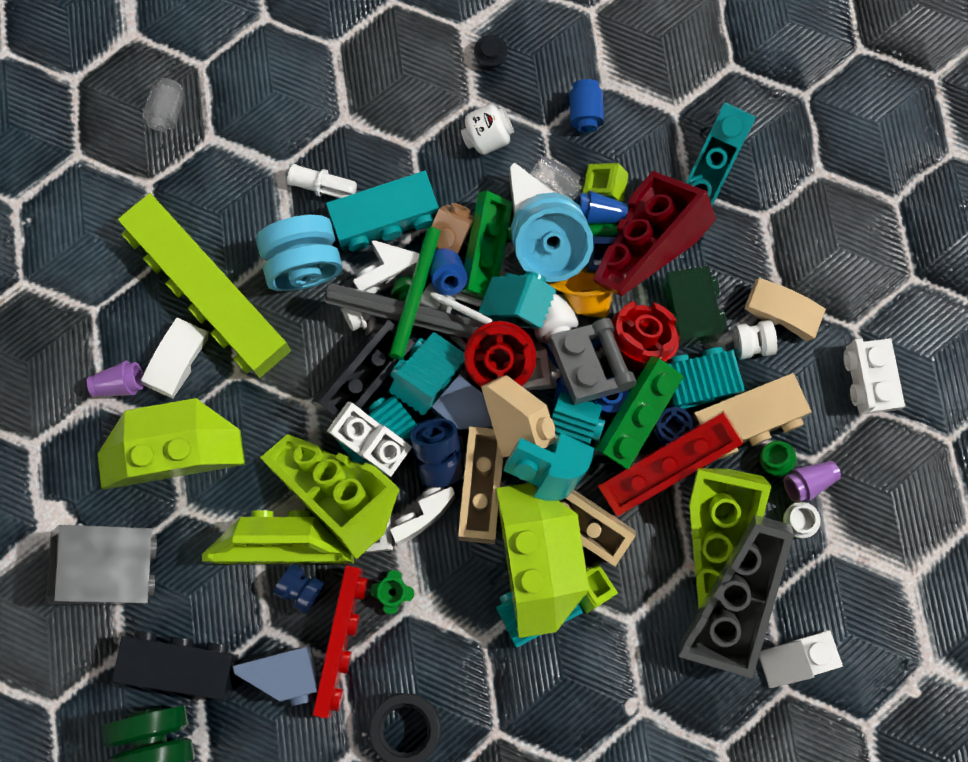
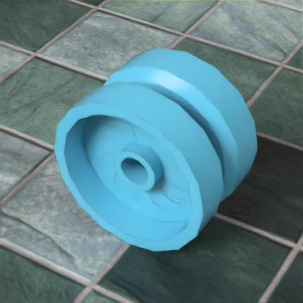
M555 192L542 193L526 200L515 212L511 224L512 242L515 247L516 257L526 272L538 273L544 276L547 282L565 281L577 275L589 262L593 251V233L580 206L571 198Z
M302 215L283 219L263 228L255 238L259 255L263 260H266L263 271L269 289L294 291L318 286L332 280L343 270L338 249L332 246L336 239L331 221L327 217L321 215Z

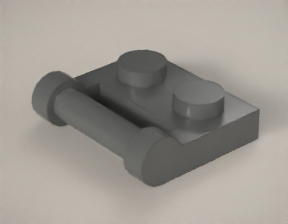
M603 318L592 325L550 336V347L574 405L624 392L637 384L633 372H628L613 336L614 326L609 318ZM600 340L615 378L606 380L591 341Z

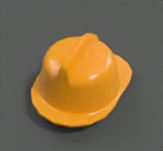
M583 268L577 275L565 281L545 282L554 287L556 291L562 292V295L565 296L575 314L605 318L610 313L613 292L594 283L593 278L596 272H586V268Z

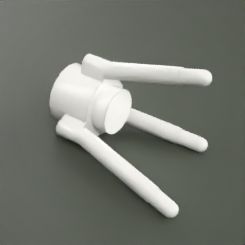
M432 283L427 286L422 294L419 304L421 306L448 313L454 309L484 324L492 322V319L455 301L459 300L481 307L483 301L481 299L460 292L454 295H443L435 290ZM446 334L461 349L465 350L466 343L460 337Z

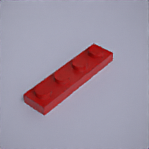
M723 410L631 464L629 469L625 468L604 480L598 487L618 517L696 472L698 468L708 465L741 446L744 441Z
M345 566L313 716L328 719L332 717L333 711L339 712L344 689H340L338 686L341 673H348L352 652L346 651L349 636H356L360 615L354 614L357 599H364L368 578L362 577L364 571L361 568Z

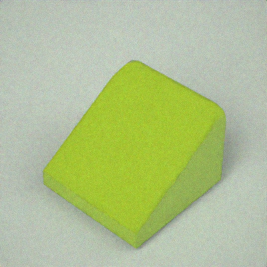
M619 163L588 164L582 193L587 194L590 190L623 203L628 172Z

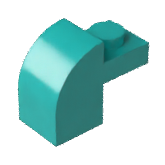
M560 433L550 451L520 438L509 455L503 471L536 485L535 498L546 501H558L568 497L574 491L590 466L595 448L563 433Z

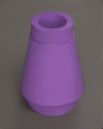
M123 361L93 376H89L87 378V388L92 397L135 395L137 391L144 388V385L141 384L143 372L137 362Z
M829 460L819 464L792 469L789 475L784 477L783 483L792 501L795 503H808L836 481L840 480L841 473L838 466Z

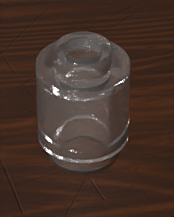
M159 78L157 83L151 86L142 113V118L147 121L146 125L149 128L159 132H166L167 129L175 128L185 99L183 95L184 87L171 79Z
M543 156L531 172L533 177L553 192L568 196L573 201L582 189V185L579 184L581 176L555 158L549 159Z

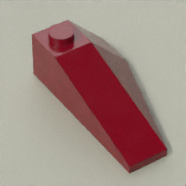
M652 171L631 195L628 202L629 210L625 219H620L617 237L614 243L608 246L593 278L594 283L623 296L696 244L716 220L707 191Z

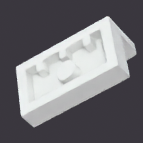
M862 338L854 339L844 351V365L847 371H851L853 385L850 388V395L853 405L858 406L859 415L903 409L905 403L892 339L863 342Z

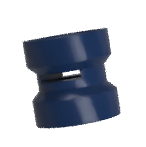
M671 407L665 409L653 428L654 439L659 445L664 446L693 429L692 418L682 408Z
M293 563L278 581L273 594L282 600L290 598V601L294 603V608L305 614L315 603L325 584L315 577H305L304 569Z

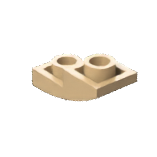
M761 278L755 280L744 308L762 321L771 320L774 325H783L805 341L815 339L826 310L816 302L791 289Z

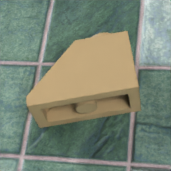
M507 375L500 376L481 387L501 457L509 456L520 438L542 448H546L557 440L555 425L550 418L547 405Z

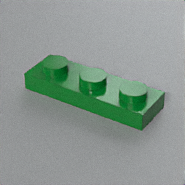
M487 190L478 193L464 265L468 279L465 287L461 290V292L481 300L484 299L491 278L500 277L513 202Z
M651 356L638 377L636 386L629 392L596 450L620 466L629 469L684 378V375L660 358Z

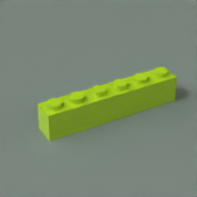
M151 193L147 194L118 218V221L126 229L121 233L125 240L134 250L139 246L147 253L143 257L144 261L156 274L162 270L170 278L165 284L178 299L183 295L189 299L192 304L188 307V310L201 324L207 320L215 328L210 334L223 349L228 345L234 349L237 355L233 360L246 374L253 371L261 378L291 352L286 341Z

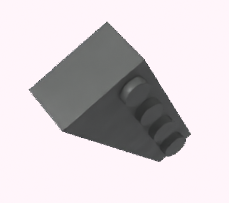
M758 515L753 516L681 639L678 657L753 679L793 541L794 532L792 525Z

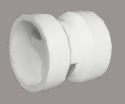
M771 320L760 321L756 326H749L746 323L734 326L733 342L739 360L749 359L754 354H761L763 356L776 354L777 336Z

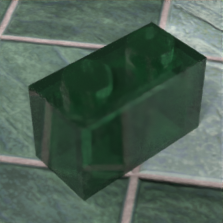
M709 266L667 272L663 286L668 310L677 320L675 328L678 336H680L678 348L718 342L724 333L723 330L727 328L724 310L718 309L716 297L719 296V284L717 277L711 276Z

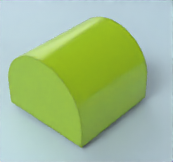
M598 562L586 569L589 591L579 602L586 614L618 593Z

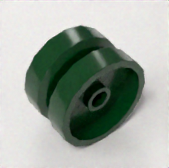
M186 705L164 710L155 708L126 715L123 720L101 725L104 746L112 748L129 744L130 751L112 755L106 762H187L194 760L195 753L191 739L185 737L167 742L166 734L184 730L189 725Z

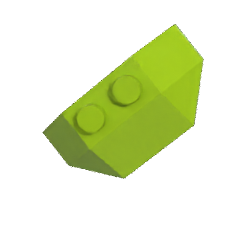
M197 398L125 410L98 452L101 488L103 490L245 465L240 430Z
M531 483L496 488L518 638L557 632L589 591L577 513L560 501H546L535 498L537 486Z
M303 510L288 511V517H273V511H252L251 517H240L202 554V562L207 564H354V556L318 519L310 517V511Z

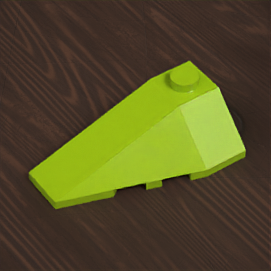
M288 434L260 457L288 489L356 559L385 534L399 489L377 467L368 463L362 465L351 461L348 456L340 453L337 455L322 450L319 445Z
M697 469L689 501L698 610L753 516L764 517L771 485L763 476L732 469Z

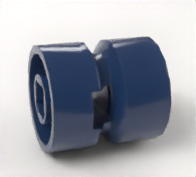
M435 418L415 426L410 433L414 456L416 457L420 481L429 487H444L460 480L465 473L462 452L459 449L460 443L456 425L450 420Z

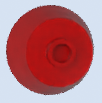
M636 301L625 305L613 317L611 322L614 326L613 336L627 369L642 372L651 356L658 357L664 362L672 358L678 350L680 336H678L675 328L677 320L668 309L657 303H653L652 307L635 305Z
M495 321L479 327L470 336L465 347L464 362L469 376L480 387L505 375L520 386H523L534 372L536 349L530 336L521 327L510 322Z

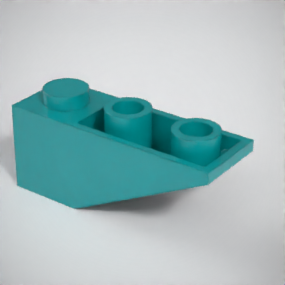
M727 102L723 104L686 181L689 185L707 191L712 206L757 117Z

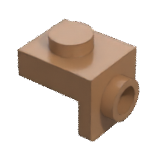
M451 203V206L446 204L438 209L432 227L441 231L436 250L444 248L453 250L458 255L460 254L474 216L470 215L471 211L468 208L457 203Z

